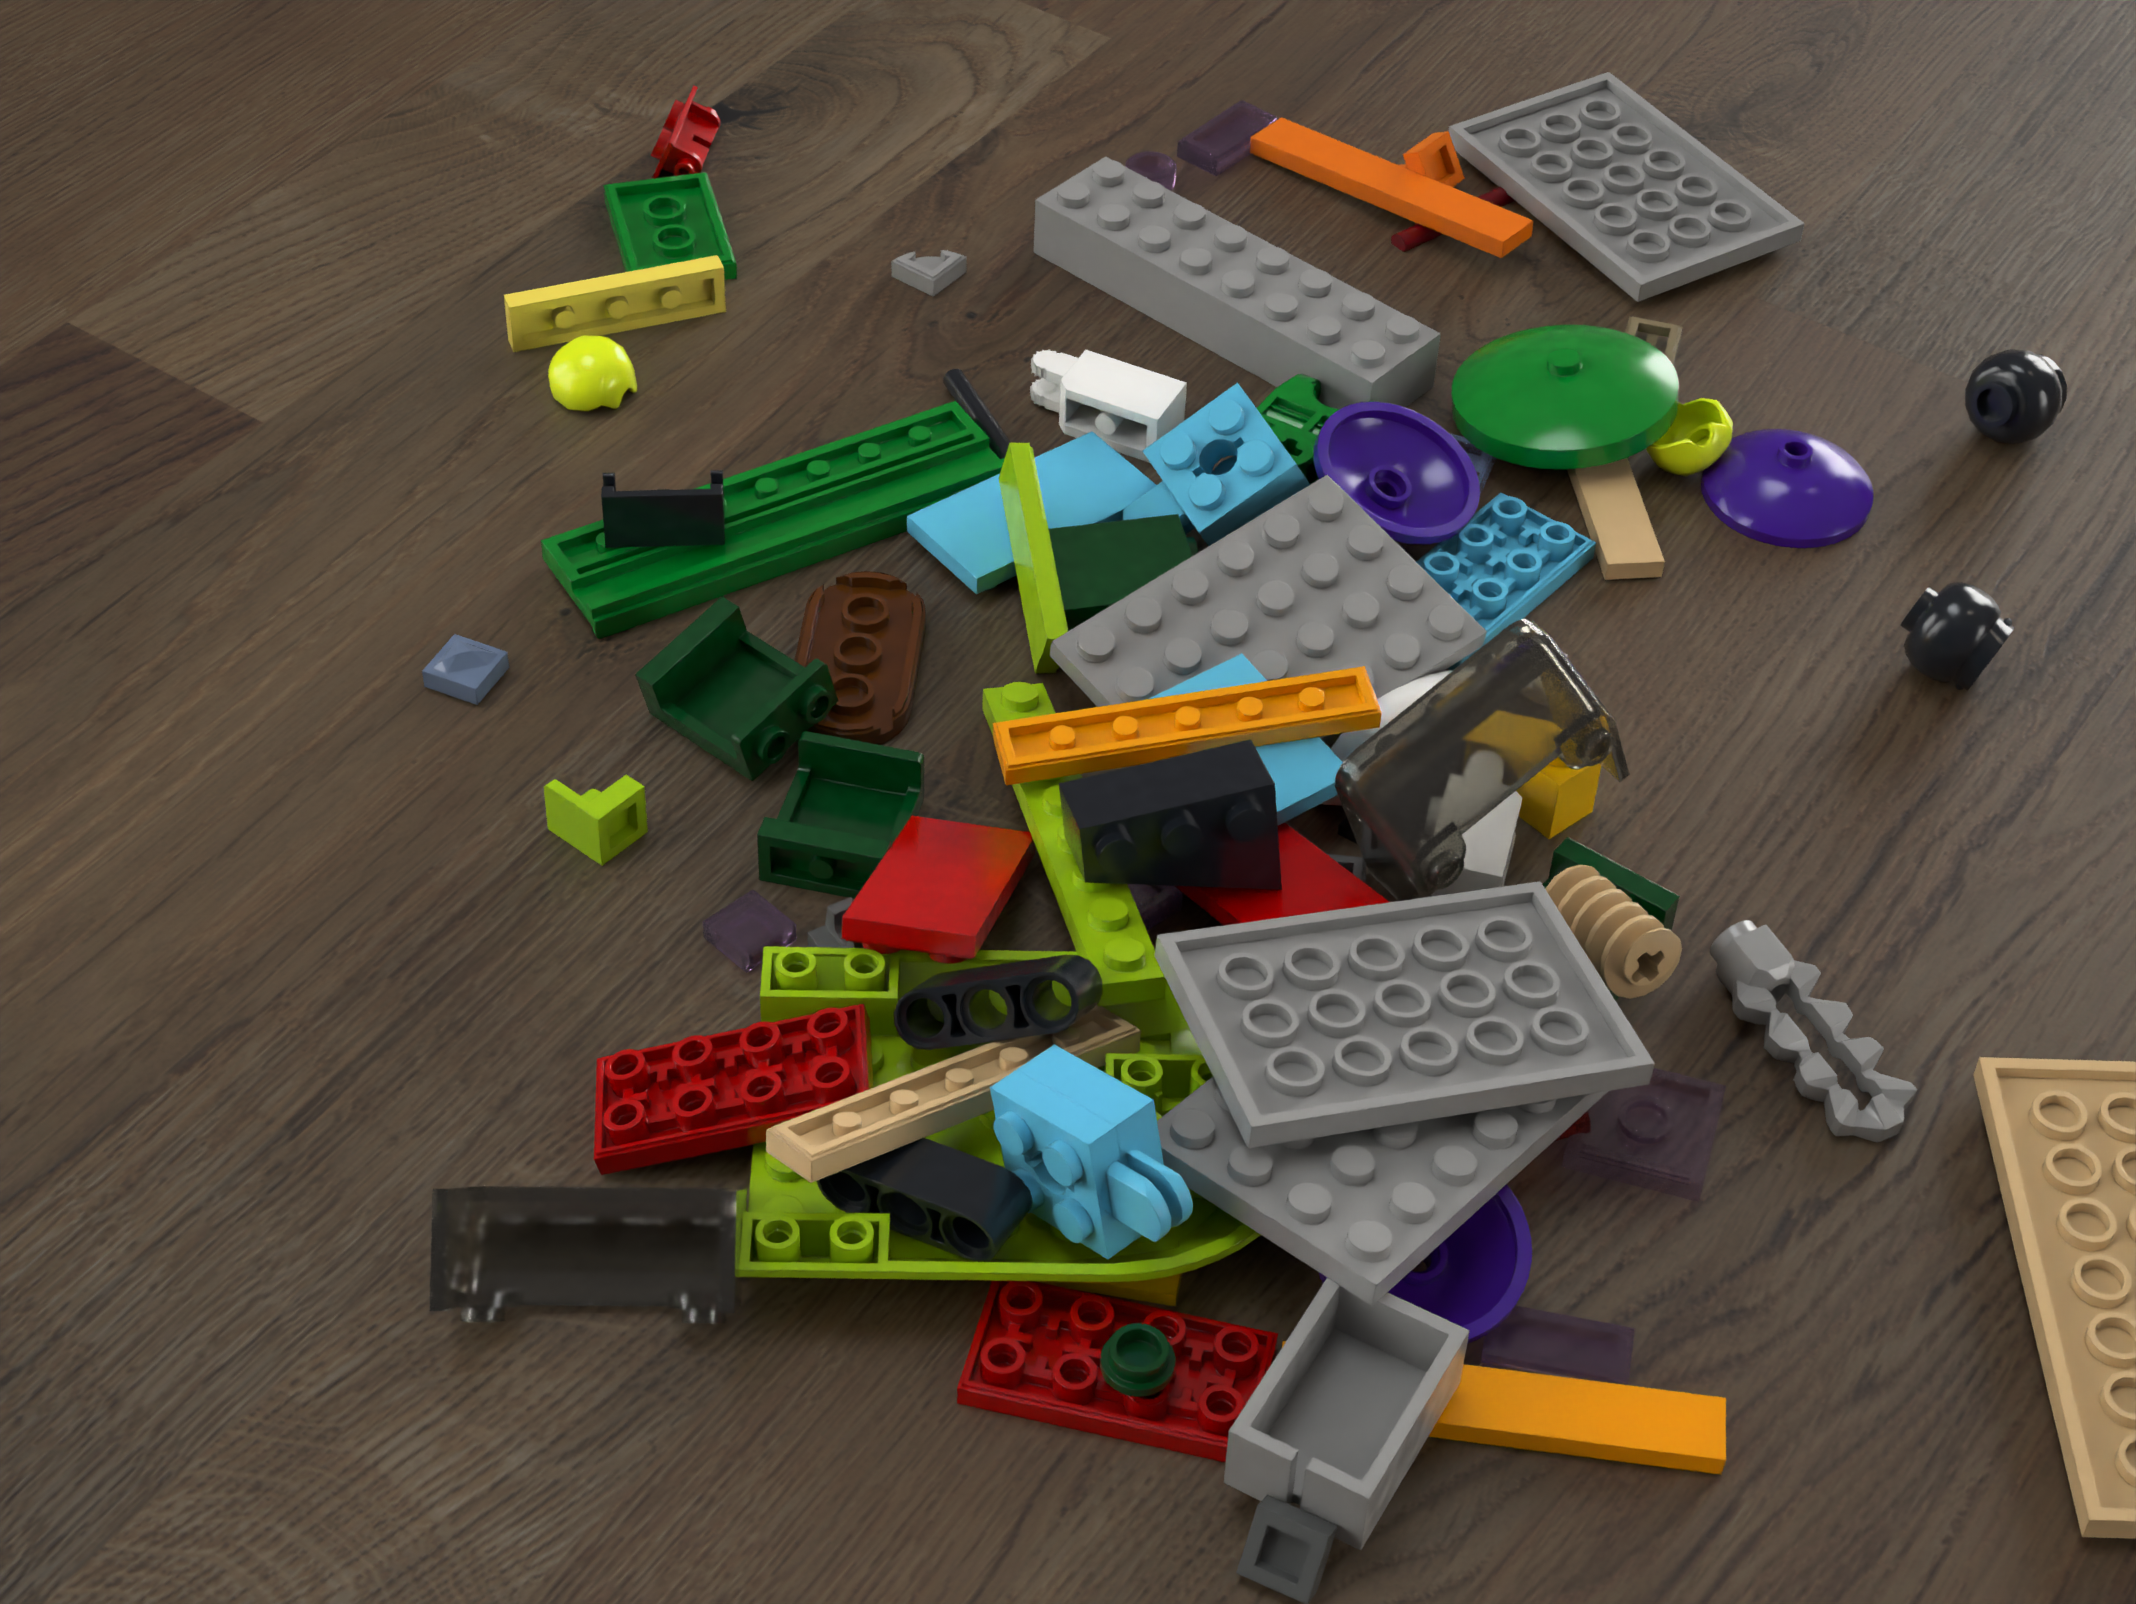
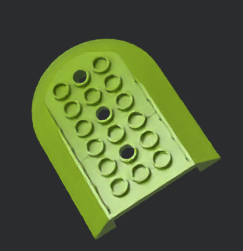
M764 946L760 987L761 1022H776L810 1015L825 1008H844L864 1004L870 1019L873 1086L876 1087L991 1043L985 1042L933 1050L916 1049L908 1045L899 1036L895 1027L894 1010L897 1002L903 995L922 982L942 972L1078 954L1075 951L979 950L975 958L967 959L960 963L946 964L932 960L928 953L904 949L891 954H880L875 950L865 948ZM1052 981V990L1055 997L1061 1003L1071 1006V997L1068 990L1061 983ZM1167 981L1165 999L1102 1006L1140 1029L1141 1037L1139 1052L1134 1054L1106 1053L1105 1065L1098 1069L1153 1099L1157 1121L1213 1077ZM989 990V998L992 1005L999 1012L1007 1015V1006L1004 999L998 993ZM927 999L931 1015L936 1020L944 1023V1015L941 1008L934 1001ZM994 1110L925 1137L1005 1168L1001 1145L994 1132V1121L996 1120ZM766 1142L753 1144L748 1212L743 1211L739 1277L1061 1282L1142 1281L1173 1276L1219 1261L1242 1249L1261 1234L1189 1189L1193 1201V1211L1186 1221L1179 1226L1171 1227L1169 1232L1157 1242H1153L1142 1235L1110 1259L1104 1258L1082 1243H1074L1068 1240L1059 1229L1033 1213H1027L1001 1249L989 1262H975L890 1230V1214L846 1213L826 1199L820 1191L817 1181L810 1183L766 1152Z

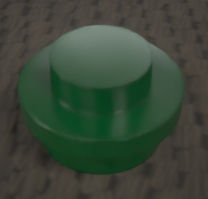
M1133 1323L1119 1328L1104 1344L1101 1351L1100 1368L1105 1381L1116 1391L1129 1396H1149L1163 1390L1170 1383L1175 1372L1176 1358L1172 1346L1160 1330L1151 1325Z

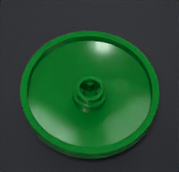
M1553 325L1531 328L1491 341L1472 353L1461 364L1452 382V414L1458 430L1471 444L1500 460L1542 469L1594 467L1616 462L1639 453L1654 444L1669 430L1678 411V376L1673 364L1659 349L1638 337L1621 331L1588 325Z

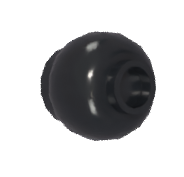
M2015 349L2005 350L1984 359L1973 370L1965 389V407L1970 421L1981 434L1998 443L2020 444L2041 436L2055 422L2067 399V384L2063 372L2053 360L2042 354Z
M1962 582L1950 583L1939 593L1929 586L1900 625L1909 631L1904 643L1905 653L1911 664L1919 672L1938 682L1949 683L1954 681L1958 690L1966 689L1967 691L1984 671L2015 627L2012 626L2010 618L2003 620L2000 617L2001 611L1992 597L1974 585Z

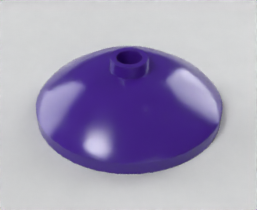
M1355 403L1333 413L1326 420L1317 435L1313 456L1318 478L1321 479L1328 475L1395 542L1434 544L1448 540L1459 534L1467 526L1478 507L1480 484L1471 459L1450 433L1418 412L1391 403Z
M1788 429L1756 430L1732 438L1725 452L1715 463L1703 470L1701 477V491L1704 500L1714 515L1723 523L1751 539L1789 548L1822 547L1851 537L1868 520L1874 498L1872 483L1867 473L1849 453L1824 438Z
M1507 1184L1423 1260L1427 1267L1425 1271H1410L1388 1291V1293L1470 1330L1467 1344L1487 1335L1508 1317L1519 1301L1529 1278L1532 1262V1241L1529 1225L1519 1201ZM1319 1272L1320 1278L1324 1283L1327 1277Z

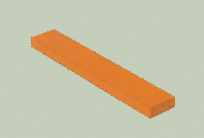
M1281 117L1250 138V153L1496 257L1503 258L1532 237L1534 220Z

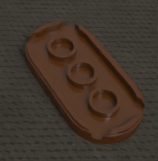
M852 572L836 577V585L830 586L825 590L823 584L809 597L794 661L804 667L816 658L827 664L838 702L831 708L827 716L819 723L811 726L807 730L808 732L881 745L897 736L907 725L911 716L925 636L926 608L924 600L917 591L916 596H914L913 593L907 590V583L895 576L880 572Z

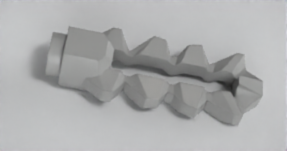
M1745 920L1723 931L1711 945L1710 955L1717 962L1716 975L1732 995V1011L1741 1020L1766 1025L1764 1049L1776 1060L1794 1063L1797 1072L1793 1081L1803 1097L1824 1102L1826 1123L1835 1136L1854 1135L1876 1143L1898 1134L1904 1122V1109L1912 1102L1917 1089L1911 1082L1874 1071L1884 1048L1871 1037L1850 1039L1844 1034L1853 1017L1846 1003L1810 997L1821 975L1820 970L1813 964L1793 960L1792 955L1767 925L1757 928L1752 921ZM1785 994L1793 1001L1795 1011L1805 1015L1823 1036L1830 1054L1841 1059L1855 1075L1857 1087L1861 1092H1868L1872 1096L1865 1109L1860 1111L1858 1109V1100L1851 1091L1840 1087L1837 1082V1074L1820 1053H1813L1810 1050L1807 1037L1789 1015L1778 1011L1776 1004Z

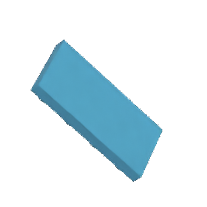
M1093 431L1035 457L1048 529L1123 520L1125 507L1156 486L1153 481ZM1000 474L907 516V532L976 595L1017 576L998 479Z
M1499 493L1473 515L1470 522L1459 534L1438 543L1421 557L1417 563L1487 631L1482 647L1448 669L1464 670L1594 558L1596 542L1574 531L1570 525L1555 521L1526 506L1522 500Z

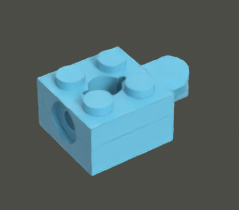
M1236 383L1143 450V453L1163 481L1125 507L1123 520L1178 514L1185 535L1196 528L1208 546L1310 484L1239 383ZM1227 456H1232V457H1229V458H1227V459L1221 461V462L1215 467V469L1213 470L1214 465H1215L1220 459L1225 458V457H1227Z
M1055 1044L990 1087L996 1118L994 1121V1132L1001 1145L1005 1168L1023 1180L1030 1190L1032 1208L1028 1213H1033L1059 1229L1068 1240L1074 1243H1082L1104 1258L1110 1259L1142 1235L1153 1242H1157L1169 1232L1171 1227L1179 1226L1192 1214L1193 1201L1183 1178L1177 1172L1164 1166L1153 1099Z

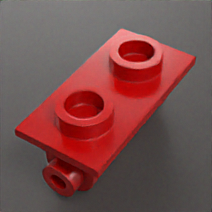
M694 85L685 104L675 100L650 155L659 160L652 179L658 178L662 169L675 176L696 174L702 171L703 163L721 122L713 108L702 106L693 101L698 89Z

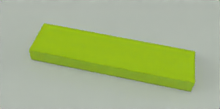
M1009 443L998 479L1035 673H1056L1059 665L1050 657L1051 643L1067 633L1068 627L1033 447H1030V443Z

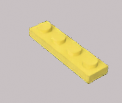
M718 255L506 294L504 295L509 343L513 352L570 342L582 335L602 336L726 312L724 267Z

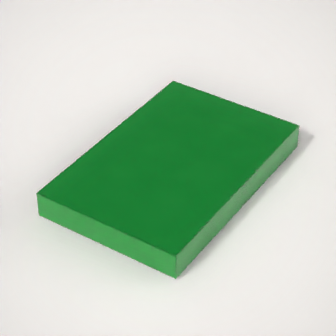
M707 173L604 185L605 204L625 272L718 255L724 267V280L737 278V263Z

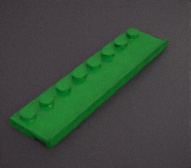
M956 401L723 479L725 545L605 548L603 520L541 540L542 558L589 621L595 636L598 639H602L906 532L908 515L1000 474L1005 458L999 459L989 447V437ZM710 484L695 489H710Z

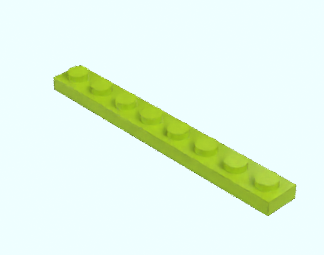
M1013 682L1004 687L983 689L982 710L992 735L993 723L1055 714L1043 683ZM1077 774L1013 784L1012 787L1076 952L1079 956L1089 960L1098 969L1101 976L1103 993L1097 1006L1165 999L1166 979L1154 956L1155 949L1128 885L1085 883L1066 841L1059 783L1083 778L1082 775Z

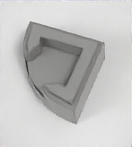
M941 250V257L927 256L916 258V252H909L892 261L893 278L933 297L965 274L967 270V257L948 250Z

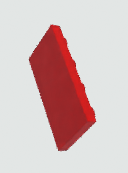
M911 816L843 915L841 939L863 943L862 945L865 949H872L880 954H891L901 949L928 953L932 960L946 964L960 963L967 959L975 958L1035 855L1036 846L1031 833Z
M1285 822L1278 825L1282 890L1175 886L1222 925L1389 903L1387 899Z
M858 1004L844 1008H825L810 1015L776 1022H757L747 1028L708 1036L694 1035L684 1038L679 1042L640 1050L626 1049L611 1056L597 1058L594 1161L600 1174L605 1175L766 1142V1129L874 1088L870 1019L865 1005Z
M992 1281L957 1387V1404L1226 1463L1229 1430L1273 1363L1277 1349L1278 1333L1035 1281ZM1142 1323L1157 1328L1164 1334L1174 1350L1176 1358L1174 1376L1163 1390L1155 1394L1141 1397L1125 1395L1113 1389L1105 1381L1101 1373L1100 1359L1104 1344L1119 1328L1128 1324Z

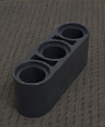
M1060 955L942 972L930 977L903 995L897 1002L894 1010V1024L899 1036L908 1045L922 1050L1057 1033L1069 1028L1099 1003L1103 993L1102 979L1098 969L1089 960L1079 955ZM1052 981L1061 983L1068 990L1071 997V1006L1061 1003L1055 997L1052 990ZM989 990L998 993L1004 999L1007 1006V1015L999 1012L992 1005L989 998ZM927 999L934 1001L941 1008L944 1015V1023L936 1020L931 1015Z
M922 1138L817 1180L818 1187L826 1199L846 1213L890 1214V1230L975 1262H989L1032 1208L1030 1190L1023 1180L1012 1171L927 1138Z

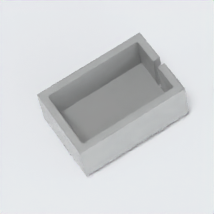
M1327 1278L1230 1428L1224 1483L1259 1501H1262L1266 1495H1269L1288 1504L1294 1502L1300 1505L1301 1510L1338 1525L1334 1538L1361 1550L1460 1384L1470 1330L1388 1292L1371 1306Z

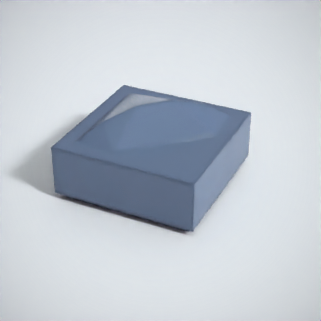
M454 634L422 670L424 687L478 705L509 669L508 652Z

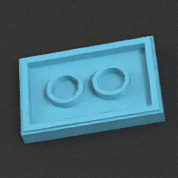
M1241 653L1149 699L1267 680ZM1320 737L1255 747L1275 783L1278 825L1352 787L1353 773Z

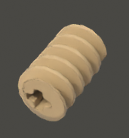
M1580 864L1569 867L1554 876L1545 888L1603 982L1614 994L1629 999L1645 996L1659 988L1672 975L1679 963L1682 952L1681 941L1670 929L1664 928V925L1652 915H1648V912L1637 902H1632V899L1620 889H1616V886L1606 877L1600 876V873L1592 866Z

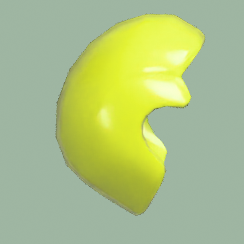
M582 335L575 338L556 352L549 365L548 378L553 397L569 410L590 411L599 408L601 405L617 409L627 390L633 393L637 392L635 371L625 349L608 337Z
M1699 398L1685 404L1678 402V411L1673 424L1659 440L1647 447L1646 450L1653 461L1664 471L1689 476L1705 470L1725 452L1732 439L1733 422L1717 400Z

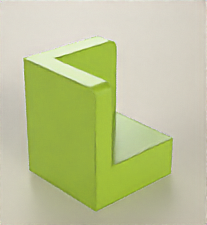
M627 774L602 792L597 789H590L581 796L556 779H553L544 786L548 830L601 866L648 832L645 787Z

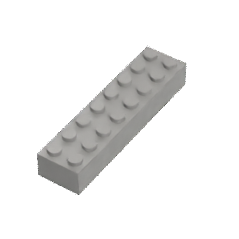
M1105 156L1035 200V254L1276 387L1297 374H1305L1318 379L1321 383L1318 401L1328 407L1338 409L1351 404L1369 401L1407 407L1434 387L1441 333L1425 326L1413 317L1407 316L1374 299L1371 295L1338 280L1326 271L1320 270L1289 254L1284 249L1251 234L1244 228L1204 209L1201 205L1193 203L1166 189L1161 184L1130 170L1117 161Z

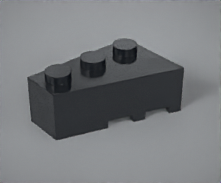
M1251 739L1059 783L1064 835L1085 883L1282 890L1275 783Z

